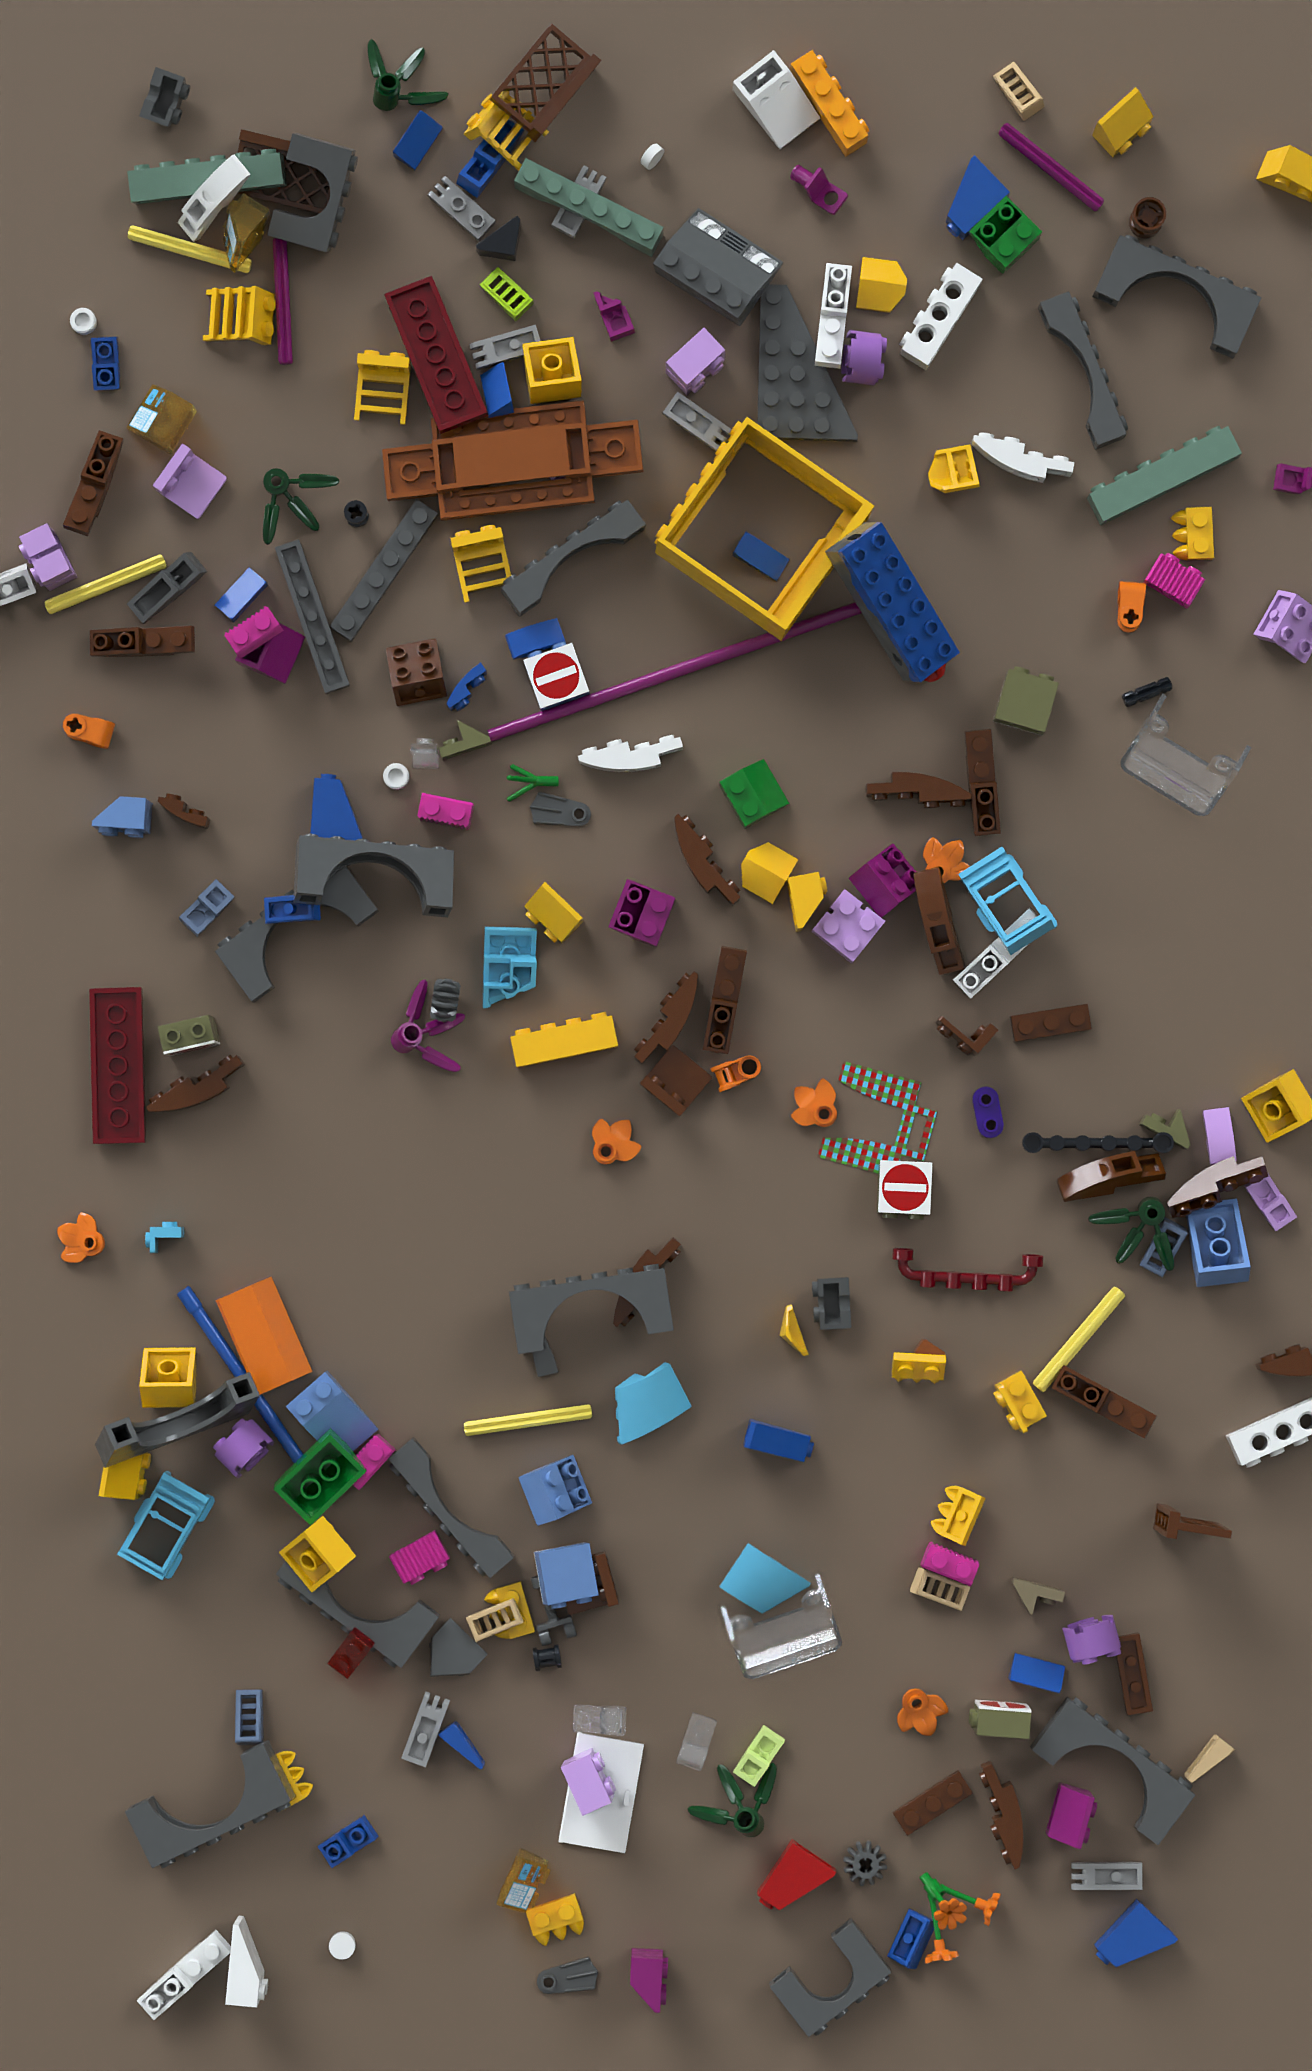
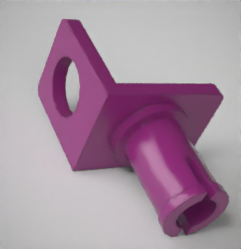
M801 165L795 166L791 172L790 178L804 186L811 202L832 215L837 213L848 198L846 192L828 181L823 169L820 167L814 174ZM829 193H836L838 195V200L833 205H827L824 202L825 196Z

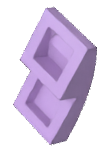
M1229 1107L1203 1110L1202 1115L1207 1137L1206 1145L1210 1166L1233 1156L1236 1160Z
M1269 1174L1268 1177L1263 1178L1258 1183L1244 1185L1274 1231H1278L1297 1218Z

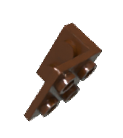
M436 639L386 648L391 684L397 706L447 697Z
M943 1016L939 1017L936 1021L939 1025L937 1030L947 1039L952 1036L959 1043L956 1046L967 1056L971 1053L974 1056L977 1055L998 1031L991 1023L986 1027L982 1024L970 1037L974 1040L972 1042Z
M672 1045L649 1074L640 1082V1085L680 1117L712 1079V1076L676 1046Z
M606 1551L592 1554L598 1596H593L591 1602L577 1604L576 1600L567 1601L566 1607L569 1615L605 1605L611 1607L619 1604Z

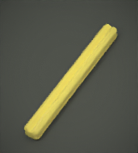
M134 225L130 226L128 231V238L132 241L244 273H249L251 270L252 261L249 258L232 254L230 262L228 252Z
M162 555L154 556L50 598L44 602L49 614L56 613L165 569L167 567L165 559Z
M1114 1286L1035 1378L1033 1381L1035 1387L1044 1392L1053 1383L1063 1365L1067 1366L1124 1299L1125 1294L1119 1288Z
M587 1404L468 1421L464 1423V1431L466 1436L590 1419L592 1417V1409Z

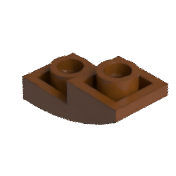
M166 793L165 798L158 797V802L176 817L192 825L208 829L210 819L204 816L205 812L189 809V813H186L187 804L181 801V796Z

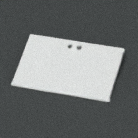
M577 1732L573 1756L593 1748L595 1753L599 1752L605 1763L604 1770L602 1771L606 1777H611L616 1791H614L615 1794L610 1804L582 1816L568 1785L558 1842L625 1853L644 1744Z

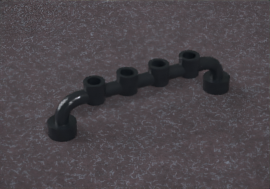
M1031 1132L1027 1133L1022 1139V1147L1028 1153H1037L1042 1148H1050L1053 1151H1059L1063 1148H1076L1079 1151H1085L1089 1148H1102L1105 1151H1111L1115 1148H1127L1131 1151H1137L1141 1148H1154L1158 1153H1167L1174 1146L1173 1137L1166 1132L1158 1133L1153 1138H1140L1137 1135H1132L1128 1138H1115L1111 1135H1106L1102 1138H1089L1085 1135L1076 1138H1063L1059 1135L1042 1138L1040 1134Z

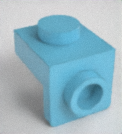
M162 1222V1227H150V1232H146L145 1235L146 1248H150V1253H158V1238L184 1237V1227H178V1222Z

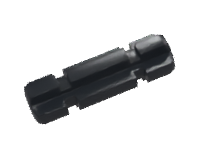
M1168 677L1158 680L1157 683L1154 681L1136 688L1134 692L1131 690L1124 693L1122 699L1126 707L1135 705L1137 701L1142 702L1158 696L1160 692L1163 694L1171 691L1172 683Z

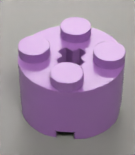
M849 330L846 338H851L850 344H844L841 373L846 374L842 381L874 386L884 375V363H881L882 353L886 352L887 338L882 337L879 333Z
M243 1418L240 1419L232 1427L234 1432L227 1439L222 1437L213 1446L216 1450L215 1457L236 1478L243 1476L240 1471L244 1468L250 1471L268 1453L269 1450L266 1446L268 1444L273 1446L274 1441L253 1419L245 1421Z
M1102 1615L1103 1621H1098L1094 1617L1083 1619L1067 1625V1628H1062L1070 1659L1073 1660V1663L1082 1662L1085 1665L1098 1661L1097 1657L1106 1654V1657H1112L1121 1654V1644L1113 1615Z

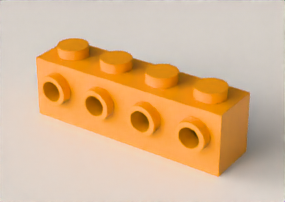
M811 50L792 62L790 71L840 150L847 157L867 144L869 128L862 118L858 120L854 114L855 107L848 97L844 99L839 91L841 86L834 76L830 77L825 70L827 65L822 56H816L814 51Z

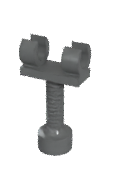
M538 1575L530 1578L533 1589L540 1591ZM544 1604L548 1622L537 1625L542 1646L552 1644L548 1629L562 1624L567 1639L577 1636L571 1615L558 1618L557 1612H555L556 1609H551V1605Z

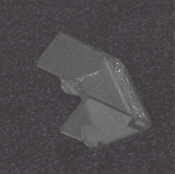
M1162 693L1123 755L1120 762L1121 767L1132 777L1193 814L1206 816L1212 811L1240 771L1251 747L1247 745L1236 761L1226 755H1216L1207 763L1165 737L1169 731V724L1164 717L1157 714L1167 697Z
M819 1573L814 1575L819 1589L810 1590L802 1597L801 1603L803 1607L757 1623H753L751 1617L737 1615L730 1619L725 1606L720 1607L732 1646L745 1678H759L834 1652L841 1647L842 1639Z

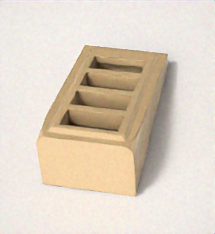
M1012 62L993 75L994 80L1023 121L1044 108L1043 98L1015 62ZM1016 74V77L1008 83L1004 82V80ZM1020 82L1022 83V85L1016 88L1015 90H1010ZM1024 92H1028V94H1026L1019 100L1017 99V97L1023 94Z
M920 1567L917 1569L910 1588V1592L960 1611L963 1609L970 1590L968 1585ZM927 1577H929V1578H928V1581H927V1583H926L925 1589H924V1591H923V1588H924L925 1582H926V1580H927ZM936 1580H939L935 1593L933 1595L931 1594L934 1583ZM947 1583L949 1586L943 1599L941 1596ZM955 1587H958L959 1590L955 1601L951 1602Z
M514 1598L466 1617L476 1642L524 1622ZM510 1606L515 1618L513 1621H510L505 1607ZM498 1610L501 1611V1614L504 1618L505 1624L503 1625L501 1624L499 1617L497 1615L496 1611ZM490 1613L496 1624L495 1628H492L490 1620L487 1616ZM478 1618H483L487 1631H483Z
M1213 1735L1184 1773V1776L1190 1782L1196 1781L1233 1753L1235 1749L1219 1736Z

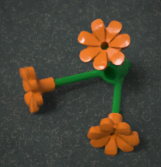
M926 1872L920 1877V1880L925 1885L924 1889L928 1893L936 1940H934L935 1951L926 1955L925 1963L942 1959L944 1961L953 1960L952 1958L959 1956L958 1951L945 1949L940 1929L944 1930L948 1925V1928L953 1930L957 1927L956 1921L964 1923L967 1917L962 1912L966 1911L967 1906L956 1898H952L948 1902L942 1896L947 1893L975 1904V1908L983 1910L984 1924L989 1927L992 1912L997 1908L1001 1894L993 1893L992 1897L987 1901L979 1897L975 1899L940 1884L937 1879H933ZM937 1900H938V1902H939V1903H938V1906H939V1908H940V1910H938V1911H937V1908H936V1901H937Z

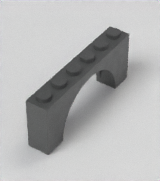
M1120 235L1092 297L1116 307L1122 296L1139 282L1156 277H1169L1181 280L1194 287L1209 305L1214 322V334L1210 349L1233 359L1239 350L1262 297L1257 296V292L1251 288L1243 287L1242 289L1233 285L1234 282L1226 277L1217 278L1210 275V271L1203 267L1196 266L1194 268L1189 266L1181 257L1172 256L1171 258L1162 254L1163 251L1158 247L1152 245L1146 247L1140 244V241L1133 236L1125 235L1124 237Z
M316 834L299 835L296 844L293 903L320 905L324 886L336 872L352 864L370 862L391 867L411 882L419 895L422 915L448 918L453 905L454 850H447L445 847L440 846L425 848L418 844L396 845L390 841L374 843L367 839L345 840L340 836L324 838Z
M347 867L336 872L324 886L320 906L331 907L343 912L357 926H360L379 912ZM291 890L284 896L294 895V891ZM265 909L259 914L261 916L260 919L254 923L250 920L238 929L240 931L238 935L234 938L228 936L217 944L219 949L215 951L253 1003L275 988L267 973L265 951L269 936L278 923L265 924Z
M659 1264L643 1266L644 1271L633 1272V1268L617 1270L618 1275L607 1276V1271L591 1274L592 1279L581 1280L580 1275L565 1278L566 1283L556 1284L555 1279L540 1281V1287L530 1288L529 1283L514 1285V1291H509L518 1354L545 1350V1331L555 1309L572 1295L588 1290L609 1291L628 1300L642 1316L648 1334L674 1331L665 1269H659Z
M250 1372L225 1381L216 1391L194 1404L163 1417L135 1423L131 1422L130 1418L127 1417L108 1424L101 1431L95 1446L106 1468L249 1414L260 1394Z
M286 1561L276 1573L280 1577L278 1580L280 1584L289 1590L292 1587L301 1593L299 1597L309 1605L315 1603L321 1608L320 1613L330 1621H333L335 1618L343 1624L341 1626L343 1631L352 1637L355 1634L363 1639L362 1644L372 1652L378 1650L384 1655L382 1659L394 1668L397 1665L400 1668L403 1667L440 1616L439 1613L419 1599L411 1609L392 1619H364L350 1613L339 1604L330 1590L328 1581L311 1592Z
M1066 1697L1030 1748L1052 1766L1068 1752L1089 1745L1110 1747L1130 1758L1138 1768L1144 1786L1143 1808L1134 1826L1139 1832L1159 1845L1195 1797V1794L1190 1790L1193 1785L1181 1776L1178 1780L1171 1776L1169 1773L1172 1769L1160 1760L1157 1764L1150 1760L1149 1756L1151 1754L1139 1744L1134 1748L1128 1743L1130 1738L1119 1729L1115 1732L1107 1727L1109 1722L1098 1713L1095 1716L1086 1711L1088 1706L1077 1697L1073 1701Z
M269 1740L245 1750L240 1755L245 1770L243 1796L235 1811L219 1822L207 1825H194L177 1820L159 1805L154 1795L130 1806L125 1811L152 1868L158 1865L161 1868H165L176 1862L175 1857L181 1854L184 1857L194 1854L199 1850L197 1846L203 1843L210 1846L222 1839L220 1835L228 1831L233 1835L245 1828L243 1824L251 1820L254 1824L268 1817L267 1812L275 1809L278 1813L291 1806L290 1801L296 1795Z

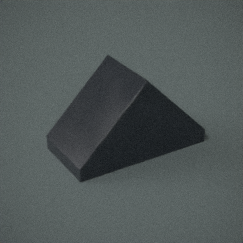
M518 216L514 217L476 245L477 253L480 256L516 261L521 230L520 218Z

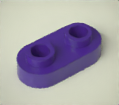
M981 1087L974 1092L972 1097L977 1129L982 1136L994 1138L1002 1132L1004 1127L999 1097L993 1088ZM985 1094L990 1096L991 1099L987 1105L981 1101V1097ZM988 1120L995 1122L993 1130L987 1129L986 1123Z

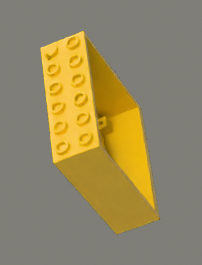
M746 417L743 423L738 421L730 432L729 442H723L715 453L714 463L708 462L700 474L699 484L693 483L685 495L687 496L684 500L685 503L683 505L679 503L670 515L672 517L669 521L670 524L668 526L663 524L655 536L657 537L654 542L656 544L655 553L782 641L834 568L825 551L861 524L867 522L874 505ZM745 443L843 511L827 536L817 541L768 611L675 547L726 476L725 470Z

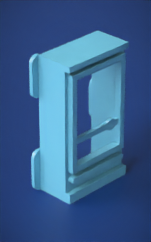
M1000 847L958 874L963 885L979 907L976 911L978 917L989 932L995 931L1010 955L1057 927L1056 919L1047 906L1041 905L1024 880L1022 869L1014 857L1007 854L1003 847ZM1010 871L1017 881L997 894L989 896L984 901L978 891ZM1020 885L1038 911L1039 916L1007 935L987 905L993 904L997 898Z
M165 1471L150 1498H146L134 1517L135 1524L117 1555L161 1580L171 1578L182 1561L183 1556L180 1552L197 1522H202L206 1519L215 1503L214 1497L209 1494L204 1495L172 1477L169 1471ZM157 1498L191 1516L185 1528L159 1515L158 1511L151 1510ZM148 1514H151L152 1518H158L182 1532L163 1567L129 1549Z

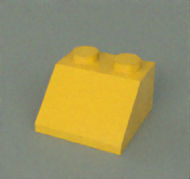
M1136 87L1097 122L1092 134L1112 157L1118 153L1123 155L1133 145L1131 141L1137 135L1141 138L1152 128L1150 123L1153 115Z
M573 337L522 344L526 381L531 404L581 397L582 380Z
M819 872L788 877L786 881L796 932L802 931L823 900V895L827 892L825 877L820 878Z
M546 882L541 885L524 906L528 910L525 915L535 925L540 922L546 928L544 934L554 943L557 940L563 943L584 922L583 918Z
M1294 1069L1241 1098L1266 1143L1304 1125L1312 1119V1099Z
M196 1347L144 1348L139 1385L142 1408L187 1407L195 1403Z
M146 1452L112 1466L103 1467L98 1496L130 1500L140 1499L141 1495H144L147 1486L144 1473L145 1469H148L150 1466L151 1454Z
M324 1516L279 1551L280 1555L311 1592L315 1591L356 1557L349 1545L344 1542Z

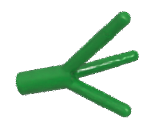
M512 764L510 768L525 777L508 775L507 780L531 784L507 797V801L510 802L536 786H558L559 777L535 776Z

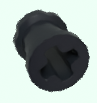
M350 501L344 508V516L352 527L358 528L367 523L369 515L366 506L361 501ZM360 509L362 516H357L353 519L351 511L356 512Z
M559 1644L554 1645V1648L538 1650L533 1648L536 1671L552 1666L562 1668Z

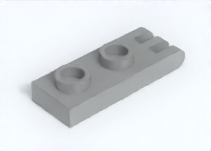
M584 165L575 183L599 194L607 177L601 175L598 182L595 183L594 180L598 172L593 170L589 178H586L585 175L589 167ZM560 208L551 226L575 239L585 219Z
M444 176L441 181L447 186L446 190L437 183L434 188L441 195L438 197L434 192L430 191L427 194L428 197L477 241H480L493 227L496 220L450 179Z
M536 325L473 342L469 346L471 350L479 348L482 350L472 354L473 360L484 358V361L475 364L476 369L479 370L501 362L524 357L522 344L539 342L540 337Z
M678 391L663 411L664 416L715 451L720 446L715 443L716 440L721 443L728 442V439L721 435L722 431L731 436V428Z
M429 1692L424 1694L401 1759L425 1768L450 1700L445 1698L442 1708L437 1707L440 1696L435 1695L431 1705L427 1703L430 1699Z
M1071 1862L1072 1869H1082V1872L1071 1873V1879L1082 1880V1883H1072V1890H1143L1142 1862Z

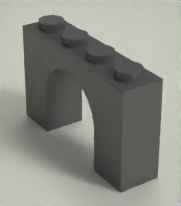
M293 133L286 159L312 166L321 171L327 178L330 186V199L325 209L313 217H305L280 209L273 210L267 235L324 252L331 251V247L335 248L339 233L335 232L337 223L342 222L345 213V207H342L343 199L349 196L352 182L348 181L350 171H355L358 157L354 156L356 150L299 133Z
M852 1918L831 1933L832 1939L852 1965L850 1983L841 1993L831 1997L813 1994L805 1987L790 1966L769 1982L772 1991L808 2037L812 2034L817 2036L828 2027L826 2023L833 2018L837 2020L848 2012L847 2007L854 2001L857 2004L869 1995L868 1990L875 1985L877 1987L882 1986L890 1978L888 1976L891 1973L890 1967Z

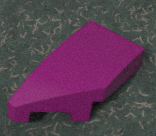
M593 292L611 342L634 334L633 324L622 302L618 299L613 300L602 296L600 292Z
M1282 463L1277 464L1273 490L1301 494L1312 487V467L1301 468Z

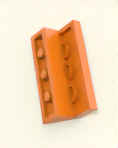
M272 1276L216 1300L246 1373L250 1372L259 1394H263L313 1372Z

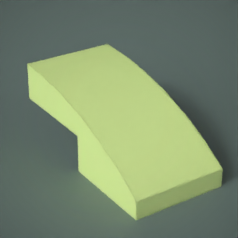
M763 1725L738 1762L733 1773L755 1787L774 1756L784 1744L785 1739Z

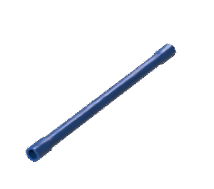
M188 1286L180 1291L177 1296L187 1311L195 1318L234 1377L245 1374V1368L214 1325L191 1287ZM260 1394L254 1406L293 1463H295L303 1455L302 1451L263 1394Z

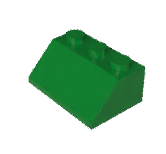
M330 1428L275 1482L273 1489L311 1526L367 1470L349 1445Z

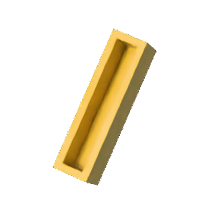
M606 1012L592 1014V1020L582 1022L581 1017L565 1020L566 1025L556 1027L555 1023L540 1025L541 1030L531 1032L530 1028L516 1030L515 1036L510 1037L516 1067L520 1068L618 1047L612 1015L607 1016Z

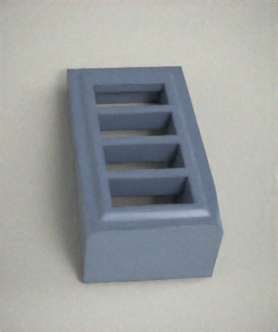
M1164 1217L1159 1225L1161 1233L1169 1229L1178 1234L1175 1238L1166 1233L1169 1242L1173 1244L1171 1249L1174 1258L1188 1232L1185 1227ZM1152 1239L1139 1265L1163 1278L1167 1271L1163 1264L1159 1266L1149 1260L1152 1256L1161 1261L1158 1252L1154 1251L1156 1247Z
M236 1690L235 1743L237 1745H258L263 1742L264 1735L263 1690ZM256 1698V1703L242 1704V1699ZM256 1709V1714H243L242 1710ZM243 1720H256V1725H243ZM243 1731H256V1736H243Z

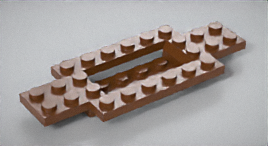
M584 400L514 408V413L491 418L486 416L443 434L439 433L434 418H431L432 443L382 449L388 502L438 496L441 521L595 503L592 478L644 472L638 419L587 425ZM559 476L566 477V479L463 490L464 487L542 479Z

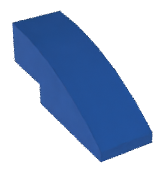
M508 119L494 139L501 144L515 123ZM521 128L505 150L511 153L524 133V129ZM484 139L476 148L473 157L459 173L456 184L478 198L506 159Z

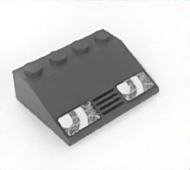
M698 208L667 242L653 262L657 274L733 323L741 326L783 265V262Z

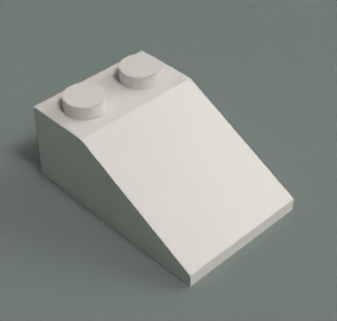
M238 1916L233 1924L225 2005L257 2008L260 2000H264L265 1995H267L268 1979H264L265 1970L244 1916Z

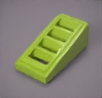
M499 267L480 284V287L515 322L534 304L533 299ZM499 276L502 280L491 289L489 285ZM507 284L509 287L499 296L497 292ZM514 291L516 294L505 302L503 299ZM520 297L522 301L513 309L511 305Z

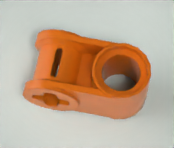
M1119 582L1117 623L1123 632L1131 633L1136 631L1142 622L1146 583ZM1127 614H1131L1132 619H1136L1132 624H1128V619H1124L1127 617Z
M70 714L64 719L63 729L69 738L95 747L109 749L115 723L80 714ZM78 721L82 728L76 729L74 733L69 726L70 724L74 725Z
M748 1055L734 1061L722 1063L710 1068V1070L715 1073L720 1086L718 1089L720 1093L757 1077L762 1067L759 1059ZM747 1060H753L757 1064L756 1072L751 1075L744 1073L742 1069L743 1063ZM723 1071L726 1073L728 1082H726Z

